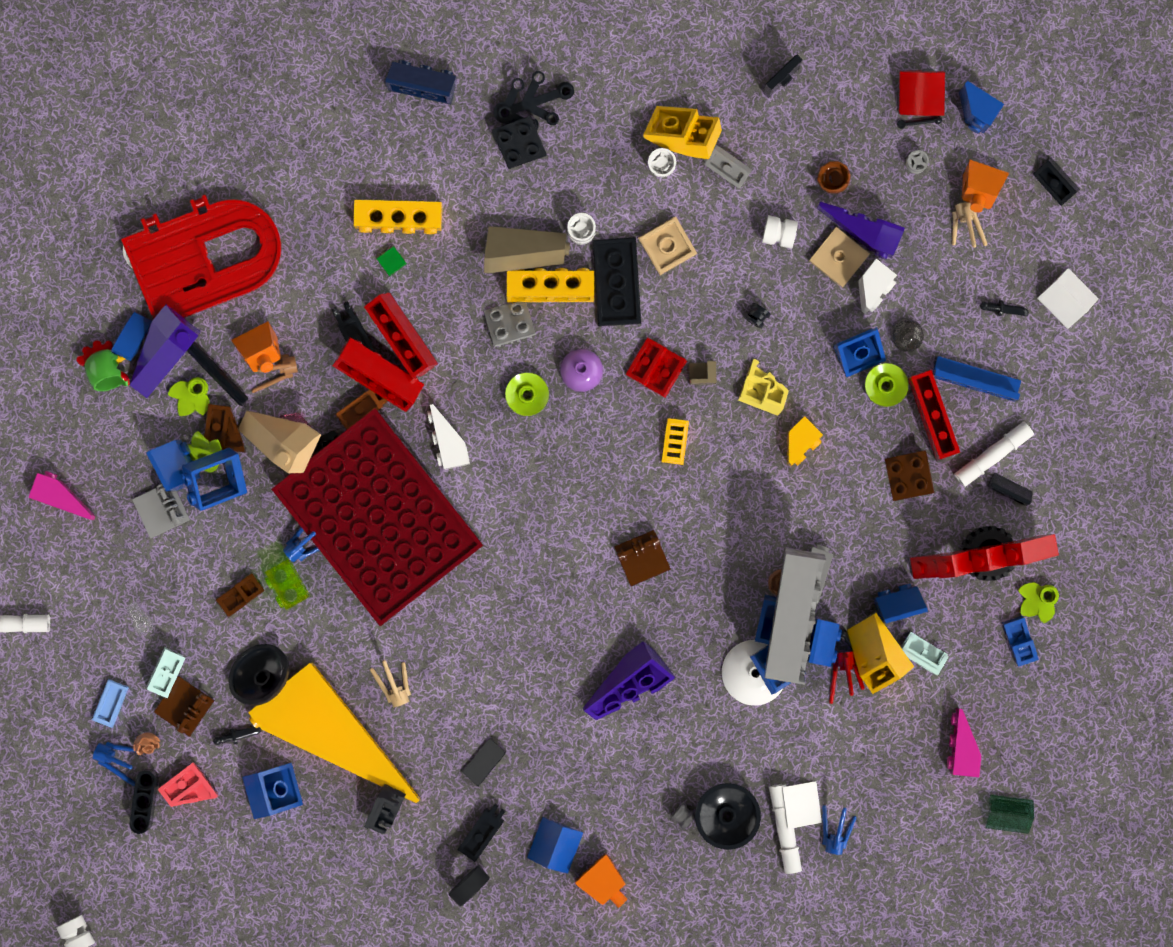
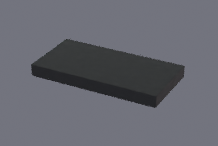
M636 237L593 240L598 327L641 324Z

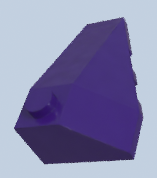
M820 202L817 207L820 212L866 248L875 252L874 256L887 260V257H893L903 235L904 227L878 218L877 221H869V218L861 213L849 215L848 210Z
M165 304L151 323L130 386L148 398L197 339L201 331Z
M642 641L622 658L585 704L583 710L592 718L598 720L619 710L621 703L632 700L634 703L640 700L639 694L648 690L652 694L659 691L675 679V676L656 651Z

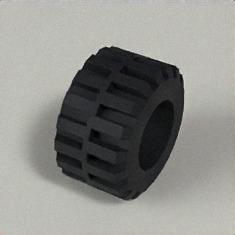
M985 526L970 532L967 538L963 540V547L960 548V551L979 548L982 542L988 540L994 541L997 544L1015 540L1003 528ZM1007 566L992 571L973 572L970 575L979 580L995 581L1008 576V573L1012 572L1015 567Z

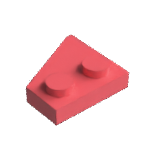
M194 762L158 789L170 807L214 799L219 796Z

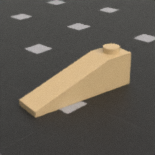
M246 411L239 426V431L269 460L287 473H304L321 436L319 432L305 423L289 421L288 419L276 418L253 411Z

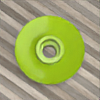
M884 363L875 366L868 373L865 380V390L869 399L879 406L891 407L897 405L905 398L908 392V378L905 372L894 364ZM883 382L890 384L888 390L882 388Z
M521 373L510 380L506 387L505 396L508 406L515 413L522 416H533L545 408L549 399V390L547 384L540 376L533 373ZM530 391L532 396L529 399H525L523 393Z

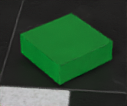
M394 246L377 258V261L389 277L407 265Z

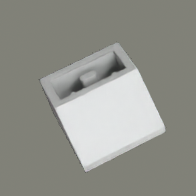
M877 259L858 280L861 310L864 314L869 310L873 312L883 300L880 298L882 293L886 295L896 284L894 278L897 275Z

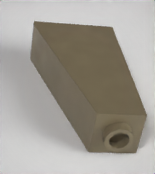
M489 226L484 257V273L564 264L565 255L569 256L570 243L566 242L567 233Z

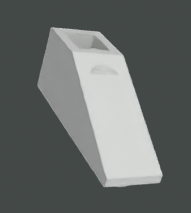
M433 404L430 405L431 410L427 411L429 423H434L435 427L432 437L434 445H439L440 453H436L439 466L443 465L444 470L470 465L466 443Z

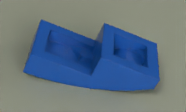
M134 312L117 338L112 351L131 361L140 349L143 339L148 334L152 321Z
M1020 616L1002 622L1017 666L1020 667L1039 660L1025 617Z

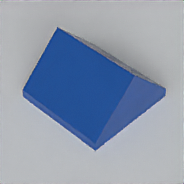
M877 327L833 346L846 377L886 361Z
M542 817L527 858L545 868L568 874L583 832Z

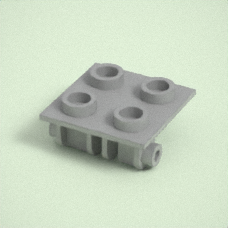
M511 302L484 310L494 347H501V345L510 342L513 344V341L517 340V342H520V339L532 338L533 335H536L526 302Z
M162 484L132 499L150 539L190 521L177 491L166 492Z

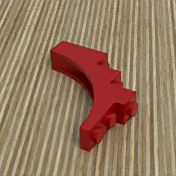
M1047 534L986 547L915 556L910 558L913 579L952 578L973 572L992 571L1007 566L1026 565L1059 556L1056 535Z

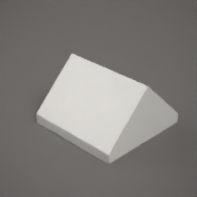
M1069 268L1037 298L1067 329L1087 313L1098 300Z

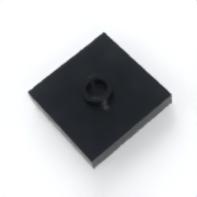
M798 54L795 55L766 83L763 94L769 98L781 86L785 87L793 79L792 75L800 68L803 59Z

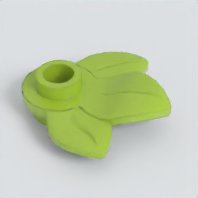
M195 377L189 380V382L179 381L170 388L168 395L179 399V416L190 415L195 410L204 416L208 411L210 400L207 396L208 384L204 379ZM197 384H200V385H201V391H200V392H195V391H194V386H195V385H197Z
M199 431L194 433L191 444H188L190 449L189 455L192 461L222 450L218 439L209 442ZM220 464L205 469L204 471L209 473L214 472L217 470Z
M1032 582L1024 584L1018 589V592L1025 598L1020 608L1022 616L1032 617L1038 615L1042 623H1046L1053 618L1055 614L1054 604L1059 599L1058 590L1054 586H1040ZM1046 591H1049L1051 593V598L1049 600H1046L1044 598V593Z

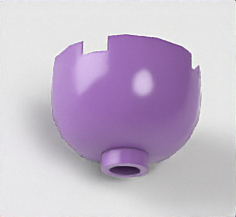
M576 349L564 357L560 367V375L568 388L576 392H587L600 383L603 377V365L601 359L594 352L588 349Z

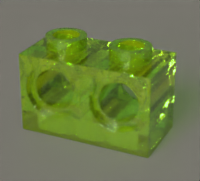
M290 559L265 572L267 577L264 579L270 589H275L278 595L275 599L280 608L284 607L286 610H289L311 598ZM279 570L285 571L287 575L286 580L282 583L276 580V573ZM290 589H294L297 592V598L293 602L286 598V593Z

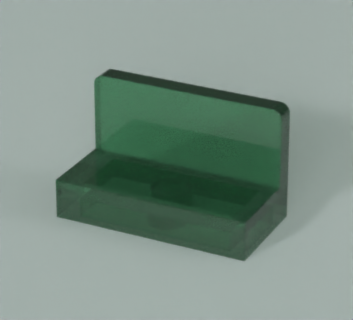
M990 795L986 828L1026 834L1030 832L1034 820V800Z

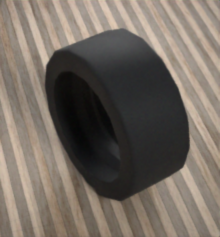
M478 865L448 895L461 907L488 882L490 877Z

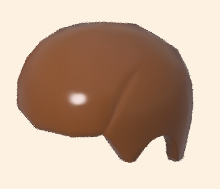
M830 161L820 167L817 181L822 190L830 194H838L848 187L851 173L845 164L839 161Z

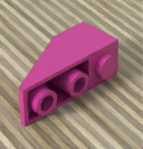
M956 708V713L952 712L951 716L954 734H950L949 738L952 756H948L947 769H950V773L953 775L979 777L981 753L963 709Z

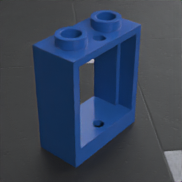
M226 448L182 465L184 472L182 479L188 489L187 500L191 506H194L199 511L247 493L239 454L231 448ZM224 463L229 485L200 496L195 473Z

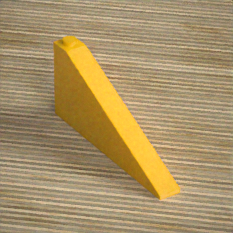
M313 662L290 678L275 698L265 704L255 706L248 712L251 715L249 720L256 728L260 727L262 730L381 787L386 784L405 793V798L415 803L420 801L421 798Z

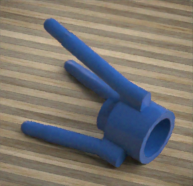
M300 527L294 536L286 542L287 546L283 551L292 562H295L297 559L302 561L306 557L320 551L315 547L304 553L306 550L304 545L316 535L315 531L311 532L302 541H299L297 538L304 531Z
M107 742L106 745L99 743L93 753V759L99 761V765L106 767L135 787L133 780L110 765L111 762H114L122 767L132 769V765L114 757L115 751L113 749L134 752L133 747L115 745Z
M826 805L822 806V844L826 845L825 851L828 853L842 855L843 849H846L847 841L857 818L856 816L852 817L843 838L841 834L847 811L845 807L842 809L837 834H830L829 838Z

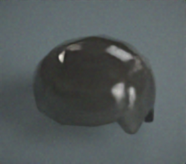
M900 318L893 323L890 329V336L894 346L903 352H912L923 343V329L917 321L911 318Z

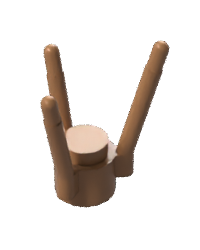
M289 354L281 355V361H278V365H273L271 371L279 369L280 374H285L253 388L251 392L255 393L284 379L292 378L293 373H298L295 356L289 357Z

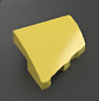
M753 359L738 401L778 416L784 409L789 390L783 384L778 383L770 372L767 374L756 367L759 361Z

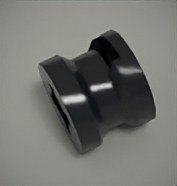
M753 302L750 306V312L744 315V319L762 329L764 320L769 318L771 313Z

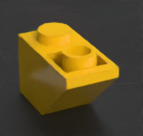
M805 416L788 432L787 464L789 466H792L794 463L798 466L806 458L804 453L809 448L813 451L822 442L820 438L823 434Z

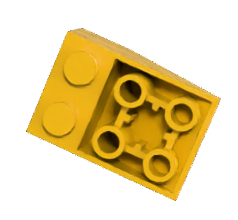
M877 613L847 630L859 675L872 694L901 679L914 667Z

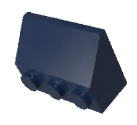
M399 60L398 63L392 62L385 83L388 91L451 105L457 77L448 70L442 69L440 72L433 71L430 66L420 65L415 67L411 66V63L408 61Z

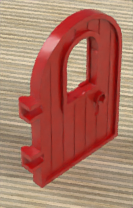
M203 195L202 198L190 200L193 212L167 222L160 223L157 214H153L152 217L147 219H140L144 230L122 238L121 241L152 318L154 319L165 304L183 318L251 293L267 283L275 273L281 257L280 235L269 215L258 206L242 200H224L209 205L206 195ZM206 206L208 212L200 215L197 208ZM157 225L159 231L151 234L148 227ZM241 228L254 230L259 236L261 244L259 252L250 259L215 271L213 263L208 259V252L204 242ZM201 279L206 280L204 287L197 286L184 292L183 288L196 284Z

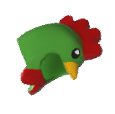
M95 340L92 348L84 347L82 349L84 355L76 358L77 363L85 367L87 379L96 391H108L120 385L129 386L130 384L127 374L117 369L119 363L125 360V358L112 351L113 343L111 341L101 344L99 340Z

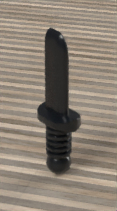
M999 300V304L982 302L980 304L982 310L997 312V316H1002V313L1028 316L1029 313L1024 307L1005 305L1004 300Z
M254 726L235 731L232 728L230 729L231 734L215 737L213 743L220 745L221 743L232 742L233 740L235 745L238 744L237 740L257 735L262 729Z

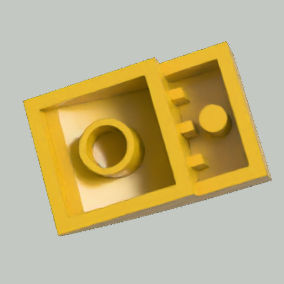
M656 106L643 136L650 142L675 153L709 159L722 129L719 117L699 116L697 109Z

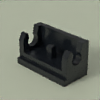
M384 784L364 827L385 834L387 829L379 826V824L391 828L406 794Z

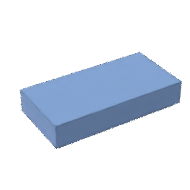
M108 679L92 720L113 728L129 687Z

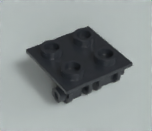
M531 116L492 129L508 169L547 156L536 130L539 127L537 119H532Z

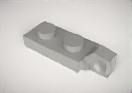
M715 145L709 159H703L705 161L704 165L737 188L743 186L752 172L751 168L718 145Z

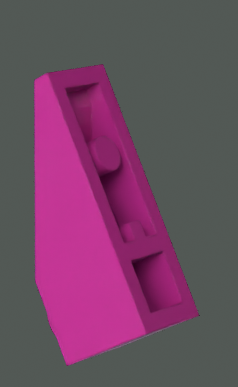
M45 471L44 474L37 473L28 498L90 520L95 519V515L63 481L57 479L58 475Z

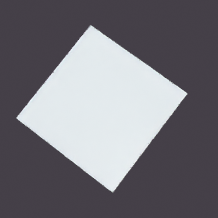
M816 781L783 787L788 829L822 823Z

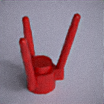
M853 652L837 653L836 661L833 663L830 704L834 701L838 667H840V671L846 670L850 696L854 695L851 676L853 668L860 689H865Z

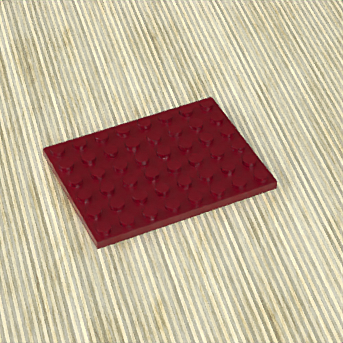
M376 408L310 458L304 473H291L271 489L307 535L313 531L316 532V535L311 538L313 543L379 626H382L483 546Z

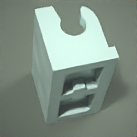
M912 632L908 634L901 646L910 660L934 675H939L948 659V654Z
M164 647L146 686L147 690L168 698L185 657Z

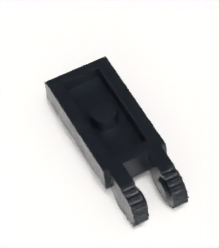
M348 301L344 303V308L350 315V319L343 322L337 308L332 309L338 322V327L346 342L351 337L354 340L360 341L366 348L376 352L358 316H355Z

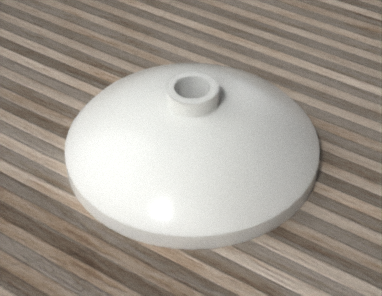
M755 640L741 642L733 647L724 659L722 665L724 686L729 694L741 703L747 705L766 704L775 699L782 691L780 690L776 694L771 695L761 675L753 677L751 674L752 670L757 668L750 656L768 644L755 642Z

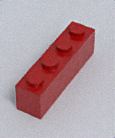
M391 293L380 294L364 306L412 379L423 376L438 365V362Z
M351 337L345 343L332 365L405 412L415 403L424 386L418 378L412 379L398 365L390 363L382 358L379 353L371 351L360 341L354 340Z
M932 370L908 378L936 461L961 453Z

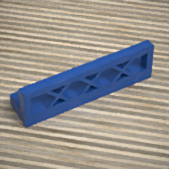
M937 356L932 372L935 379L1015 402L1019 400L1020 394L1018 391L1021 380Z

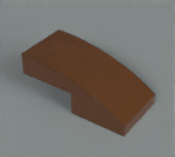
M251 573L215 601L229 618L265 590Z

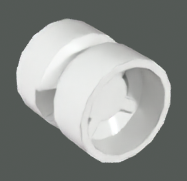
M665 148L654 150L648 159L651 173L657 177H667L672 174L676 166V158L673 152Z
M577 213L570 218L567 231L571 241L580 245L592 241L595 236L596 225L590 215Z
M768 215L762 243L774 245L776 242H779L780 247L792 249L798 221L785 219L781 222L780 218Z
M82 915L56 927L61 939L66 940L65 947H89L95 943L90 931L85 930L87 924Z

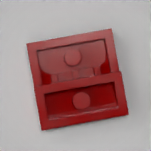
M899 71V115L944 116L945 72Z
M647 337L625 375L666 398L687 360Z

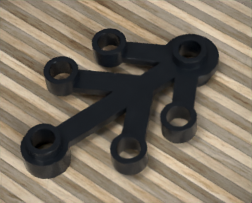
M535 71L532 74V81L522 102L513 104L518 92L523 90L525 86L522 79L515 78L511 82V89L506 100L499 102L495 106L494 117L500 123L514 122L524 118L517 113L526 110L546 120L549 125H556L559 122V116L555 112H548L537 107V105L557 98L570 99L574 95V87L569 82H561L556 90L534 97L539 85L545 80L543 72ZM537 73L542 75V80L539 82L534 79ZM519 80L521 81L522 86L521 88L516 89L514 87V82ZM564 87H568L570 89L568 95L562 94V89ZM504 108L509 111L505 117L501 116L500 113ZM550 115L556 116L554 123L549 122L548 118Z

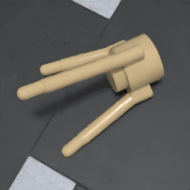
M969 202L955 205L956 211L952 212V245H956L958 219H960L961 223L967 222L972 247H976L972 220H974L983 245L987 246L977 213L970 209L971 203Z
M383 660L382 664L392 687L391 690L388 691L373 668L370 669L376 682L384 692L388 703L391 702L393 708L410 702L408 696L411 693L408 687L405 662L401 663L404 689L402 686L396 687L386 660Z

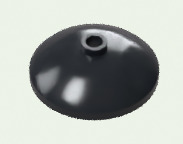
M271 644L255 645L244 651L236 659L229 673L228 683L231 694L240 703L248 706H258L271 701L281 692L289 676L287 656L282 650Z
M722 783L708 789L699 799L695 809V823L700 835L710 845L724 850L737 849L749 843L756 835L761 822V811L756 798L746 788L733 783ZM729 811L730 817L724 819L722 816L723 812Z

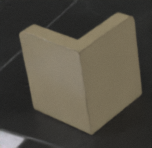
M716 361L690 363V385L716 384Z

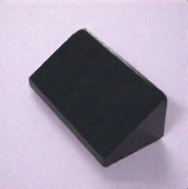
M1052 157L1033 173L1035 178L1061 206L1080 190Z
M997 473L993 474L988 488L1024 506L1031 504L1033 495L1031 490Z
M489 738L462 773L479 787L506 754V751Z

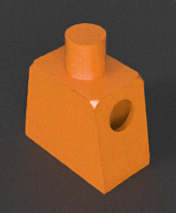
M969 160L963 173L962 199L971 203L970 209L973 212H982L983 208L991 209L1009 173Z
M268 321L231 340L240 356L253 372H257L259 368L264 373L270 372L273 369V363L281 358L277 335Z
M604 853L575 880V884L602 905L610 899L619 908L628 900L620 891L625 885V881L607 853Z

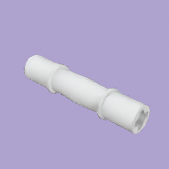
M1023 421L1010 432L1005 433L1002 439L987 448L976 459L972 458L969 463L954 473L955 477L963 487H966L980 475H984V471L1003 459L1013 449L1017 450V447L1034 435L1033 431Z
M28 614L23 616L0 615V632H49L50 616Z
M778 784L769 787L772 811L775 812L776 828L781 845L779 851L782 856L785 874H792L802 871L798 851L799 846H796L794 828L788 829L783 787L787 786L786 784Z

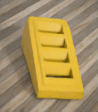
M667 418L662 455L663 463L683 465L689 421ZM671 426L683 427V431L670 429ZM669 436H682V440L669 439ZM668 444L681 445V449L669 448ZM667 452L679 453L680 458L667 456Z

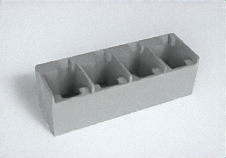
M785 548L765 665V678L805 685V668L808 654H810L811 633L816 622L815 609L819 593H821L820 580L824 563H826L825 554Z

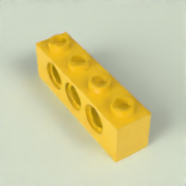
M354 200V227L359 229L361 233H371L372 229H381V233H394V230H402L404 234H415V230H424V234H437V231H442L443 205L442 202ZM373 213H382V219L379 222L371 221ZM395 213L404 214L402 222L396 223L392 220ZM416 214H425V221L423 223H416L414 221Z
M535 268L533 271H525L524 269L507 271V302H594V271H590L588 268H579L577 271H568L566 268H557L555 271H546L544 268ZM526 281H532L535 284L532 288L523 286ZM554 281L556 286L554 288H547L545 283ZM569 281H575L578 283V286L569 288L566 284Z

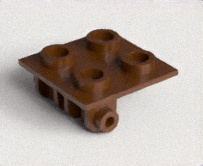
M926 450L885 459L893 501L935 493Z
M654 530L614 546L630 586L671 570Z
M178 676L168 698L164 697L154 713L176 727L178 732L185 733L190 737L215 700Z

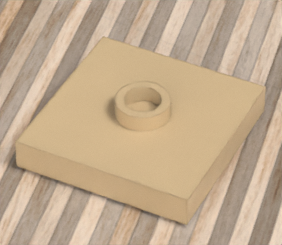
M676 216L638 237L659 276L697 255L695 248Z
M836 227L809 262L843 288L870 253Z

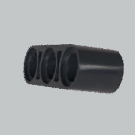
M152 769L139 772L135 780L129 824L130 829L136 834L145 833L153 824L159 777ZM144 774H149L152 777L151 785L143 783L142 778ZM141 796H146L149 799L147 807H143L140 804L139 799ZM140 817L146 821L144 829L139 828L136 824L137 819Z

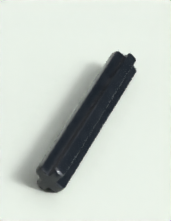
M193 342L187 352L238 405H244L248 397Z

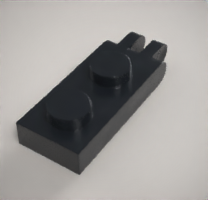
M496 803L491 810L485 809L457 849L474 862L477 861L504 822L501 817L506 810L502 808L499 814L496 815L494 813L498 808Z

